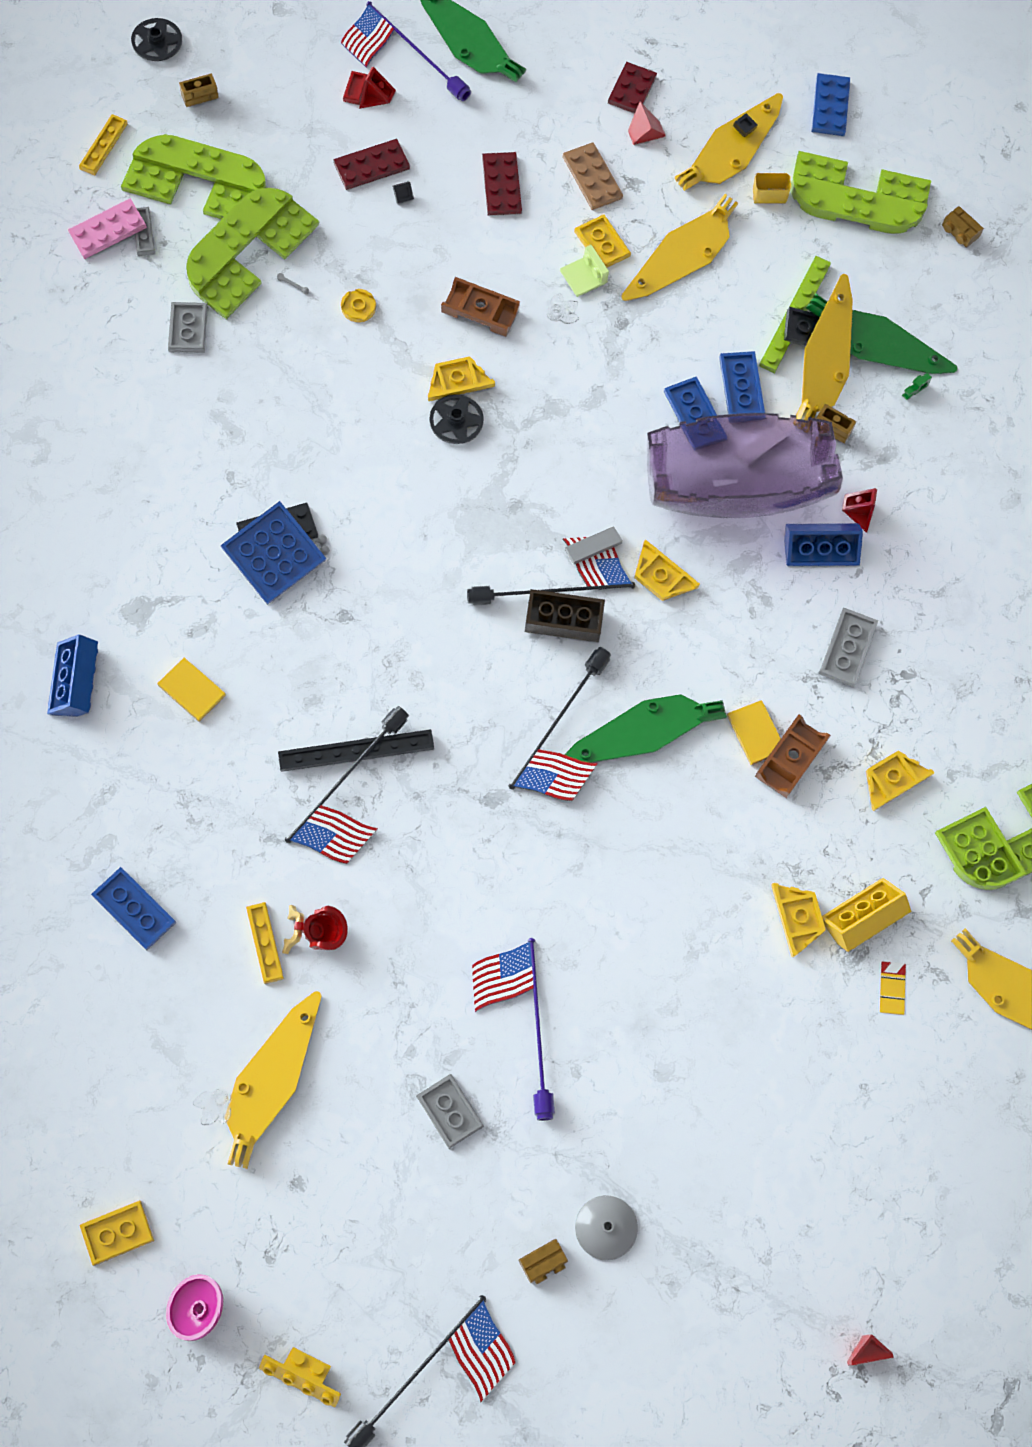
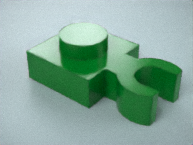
M928 372L923 376H917L912 382L913 385L907 387L902 396L908 400L913 395L918 394L929 385L932 376Z

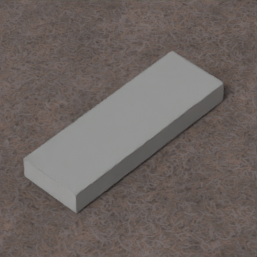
M149 206L139 207L137 210L147 228L135 234L137 255H154L155 247Z
M613 526L565 547V551L574 565L622 544L623 540Z

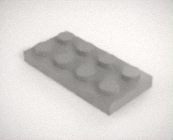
M843 607L819 674L855 687L879 620Z

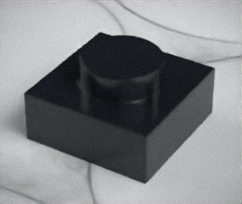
M746 113L736 120L733 126L743 137H746L757 128L758 124Z
M409 181L392 186L397 204L414 199Z

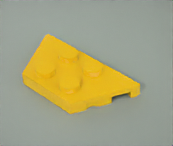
M470 356L436 363L428 393V402L448 395H460L495 387V381L490 379Z
M644 541L634 576L638 582L662 601L699 587V582L650 542Z
M899 750L866 770L872 810L879 809L931 777L935 772L932 769L928 770L919 765L920 762L908 758L906 754Z
M772 883L771 887L791 957H795L826 930L815 892L802 891L799 888H789L781 886L779 883Z

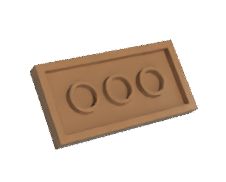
M594 142L563 153L562 158L591 210L623 199V193Z

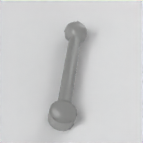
M279 273L277 275V279L279 281H285L291 284L292 286L302 290L304 294L309 293V289L307 287H302L294 283L293 281L285 278L284 274Z

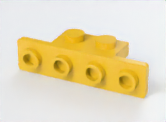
M292 1347L284 1364L267 1355L263 1356L259 1369L266 1375L282 1380L284 1384L301 1390L305 1395L321 1400L325 1405L336 1407L341 1393L323 1384L330 1371V1365L295 1347Z

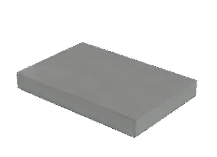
M171 302L168 352L205 353L207 303Z
M449 1074L416 1095L448 1149L484 1127L452 1074Z

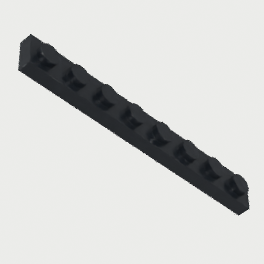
M432 730L383 736L363 760L434 750ZM377 737L278 751L280 771L284 772L357 761Z

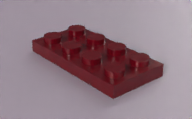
M397 138L333 159L334 166L346 190L410 169V164Z
M516 152L482 153L487 216L522 214Z

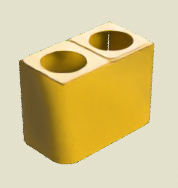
M756 173L753 184L754 203H786L791 189L790 175L787 173Z

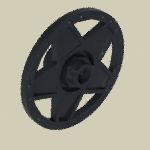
M151 18L135 27L131 35V43L134 51L143 59L163 61L173 57L180 50L182 34L178 26L173 22L163 18ZM156 23L154 27H144L146 25ZM167 25L172 27L176 33L167 32ZM136 35L143 40L138 46L135 44ZM177 44L176 47L170 53H168L167 46ZM154 51L158 56H150L146 53Z
M458 394L448 395L438 400L432 407L429 417L433 433L442 441L451 444H463L473 440L482 430L484 421L480 406L473 399ZM458 399L453 407L444 403L449 400ZM469 403L477 410L479 415L468 412ZM435 411L442 417L436 425H434L433 420ZM478 426L476 431L467 437V428ZM452 431L457 439L448 438L442 434Z

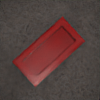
M351 71L343 95V102L360 105L364 82L368 74Z

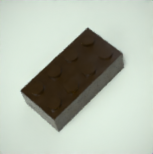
M530 589L524 632L599 643L605 599Z

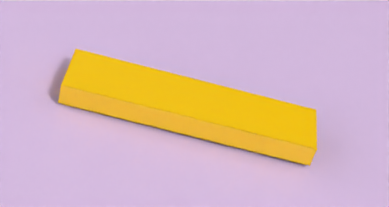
M111 114L79 164L80 170L94 176L97 174L128 125L126 119Z
M266 902L247 906L246 909L264 984L283 980V972Z

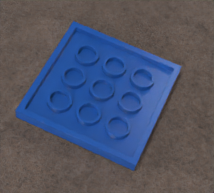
M281 501L277 502L220 545L222 550L267 605L326 561V557Z

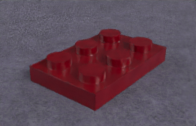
M626 61L608 98L607 104L635 114L639 102L641 101L644 105L656 80L657 72Z

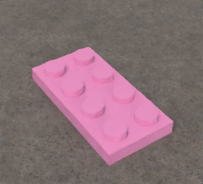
M129 198L68 229L81 255L86 259L146 229L147 226L133 201Z

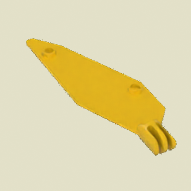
M776 93L715 129L693 165L675 176L676 182L679 181L680 187H683L682 189L685 191L700 181L721 184L746 169L779 116L783 95ZM747 113L758 126L746 137H743L733 124Z
M724 194L714 209L669 232L622 293V300L628 301L649 296L710 264L730 238L727 219L737 207L738 202L735 201L727 211L733 199L729 197L722 207L721 205L727 198V195Z
M847 274L840 276L805 347L802 404L792 422L794 424L797 423V426L800 428L803 427L805 431L809 430L817 412H820L825 404L830 407L835 406L849 377L853 298Z
M964 928L962 933L956 935V938H953L951 942L967 959L969 984L997 1014L1032 1030V970L981 946L970 932Z
M313 992L291 1009L236 1078L225 1115L226 1123L234 1138L227 1165L232 1166L235 1161V1167H241L243 1164V1168L248 1169L254 1144L295 1093L322 997L320 992ZM304 1016H308L306 1021H302Z

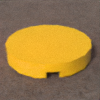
M355 289V291H349L342 297L341 310L345 318L357 323L365 322L375 314L376 301L374 296L367 290Z

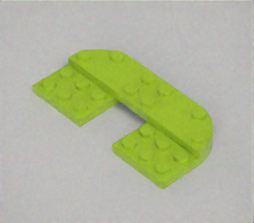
M167 134L146 139L136 147L132 153L133 160L121 184L122 191L171 205L184 173L215 182L203 208V214L222 219L250 192L266 188L264 173L261 167L251 158Z
M798 151L791 181V194L793 199L797 200L800 204V208L809 215L831 221L841 218L868 224L871 230L890 234L907 232L908 229L913 226L916 227L921 222L928 206L927 201L931 180L881 169L877 191H867L844 185L848 166L847 161Z
M262 188L250 192L191 250L186 264L187 277L191 289L202 301L227 320L262 284L257 276L235 260V258L257 237L285 260L319 225V220L296 203L292 195L283 190Z
M1032 784L1016 793L1032 817ZM987 807L935 832L954 865V872L964 882L973 887L984 890L999 889L1032 873V828L1006 840Z

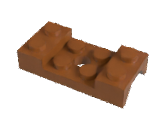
M458 277L454 278L451 291L446 301L441 304L442 313L458 318L459 315L489 326L490 331L507 337L520 310V301ZM483 302L485 306L480 308L476 304Z
M798 714L757 771L755 777L787 799L831 735L818 732L806 724L802 715ZM796 751L798 758L792 759L788 752Z

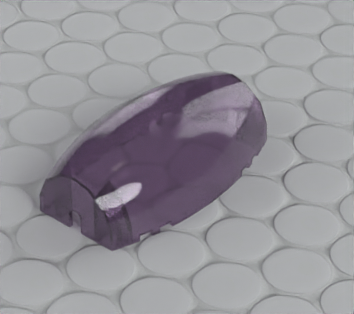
M737 413L697 418L696 422L686 424V421L679 422V426L673 428L665 426L648 432L647 473L651 503L654 506L695 516L751 518L793 511L832 497L840 491L843 480L839 456L835 454L836 441L832 422L808 417V420L796 419L797 415H790V418H784L774 413Z

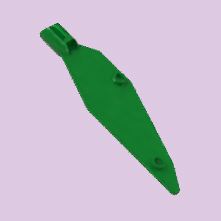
M420 0L421 5L456 59L480 74L500 72L516 83L526 72L525 67L508 57L485 20L452 0Z
M815 293L806 309L820 318L828 301ZM852 310L850 353L858 359L924 373L928 372L929 374L955 373L957 371V365L887 317Z
M682 694L643 700L577 741L564 755L583 762L593 763L653 753L703 722L726 719L723 700L700 704Z

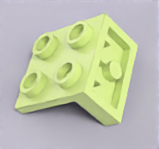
M592 245L585 247L583 258L560 268L561 274L577 297L606 284L609 271Z

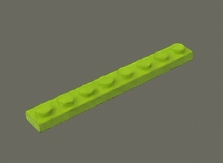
M815 256L790 307L808 310L806 307L814 294L817 293L830 268V261ZM786 313L759 364V367L774 374L791 343L784 340Z

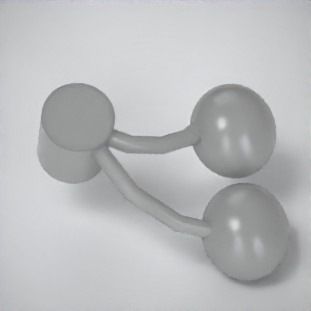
M323 534L319 535L318 540L314 544L317 542L325 544L327 542L326 536ZM323 545L320 548L323 555L329 554L328 546Z

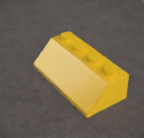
M882 878L824 914L822 918L825 927L835 942L849 952L912 911L906 893Z

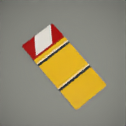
M881 962V1013L904 1015L906 964Z

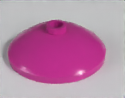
M197 1274L184 1279L177 1285L168 1300L166 1308L168 1327L176 1337L185 1341H196L205 1337L214 1329L223 1310V1293L219 1284L209 1276Z

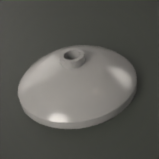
M609 1195L595 1197L585 1203L577 1215L575 1222L577 1240L583 1250L594 1258L600 1260L617 1259L632 1248L637 1237L638 1224L636 1216L631 1207L617 1197ZM606 1222L611 1224V1230L604 1228Z

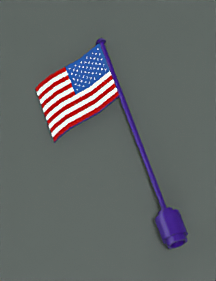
M371 1L366 3L367 7L361 17L345 33L341 40V44L367 68L371 59L387 43L395 30L448 80L446 88L458 100L465 101L471 95L470 87L459 76L448 77L372 5Z
M529 938L528 943L511 951L485 957L472 964L475 1012L488 1005L513 999L533 989L541 1090H537V1094L533 1095L534 1115L537 1116L538 1121L552 1120L553 1114H555L554 1094L549 1093V1090L545 1089L534 953V942L536 941L534 938Z

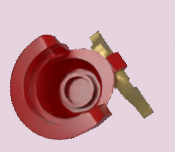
M290 905L287 919L296 920L294 934L291 939H284L282 953L289 954L291 948L300 941L302 933L305 934V939L310 942L309 947L314 950H335L345 942L348 933L347 921L344 915L337 908L327 905L315 910L314 914L306 918L304 922L303 913L298 912L296 906Z

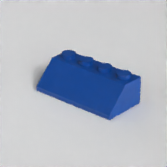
M858 523L786 524L784 539L786 565L860 566L863 530Z
M78 634L57 642L47 710L48 715L78 717L89 713L93 678L96 671L95 663L98 654V641Z

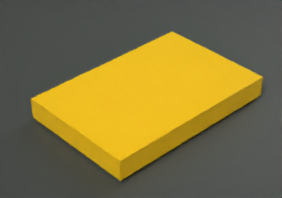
M604 214L574 229L575 234L584 247L593 246L606 268L631 256V252Z
M185 657L157 683L165 693L198 722L226 696L224 691Z
M760 700L727 713V717L750 765L766 760L781 738L763 701Z
M140 1200L79 1225L93 1266L154 1242Z

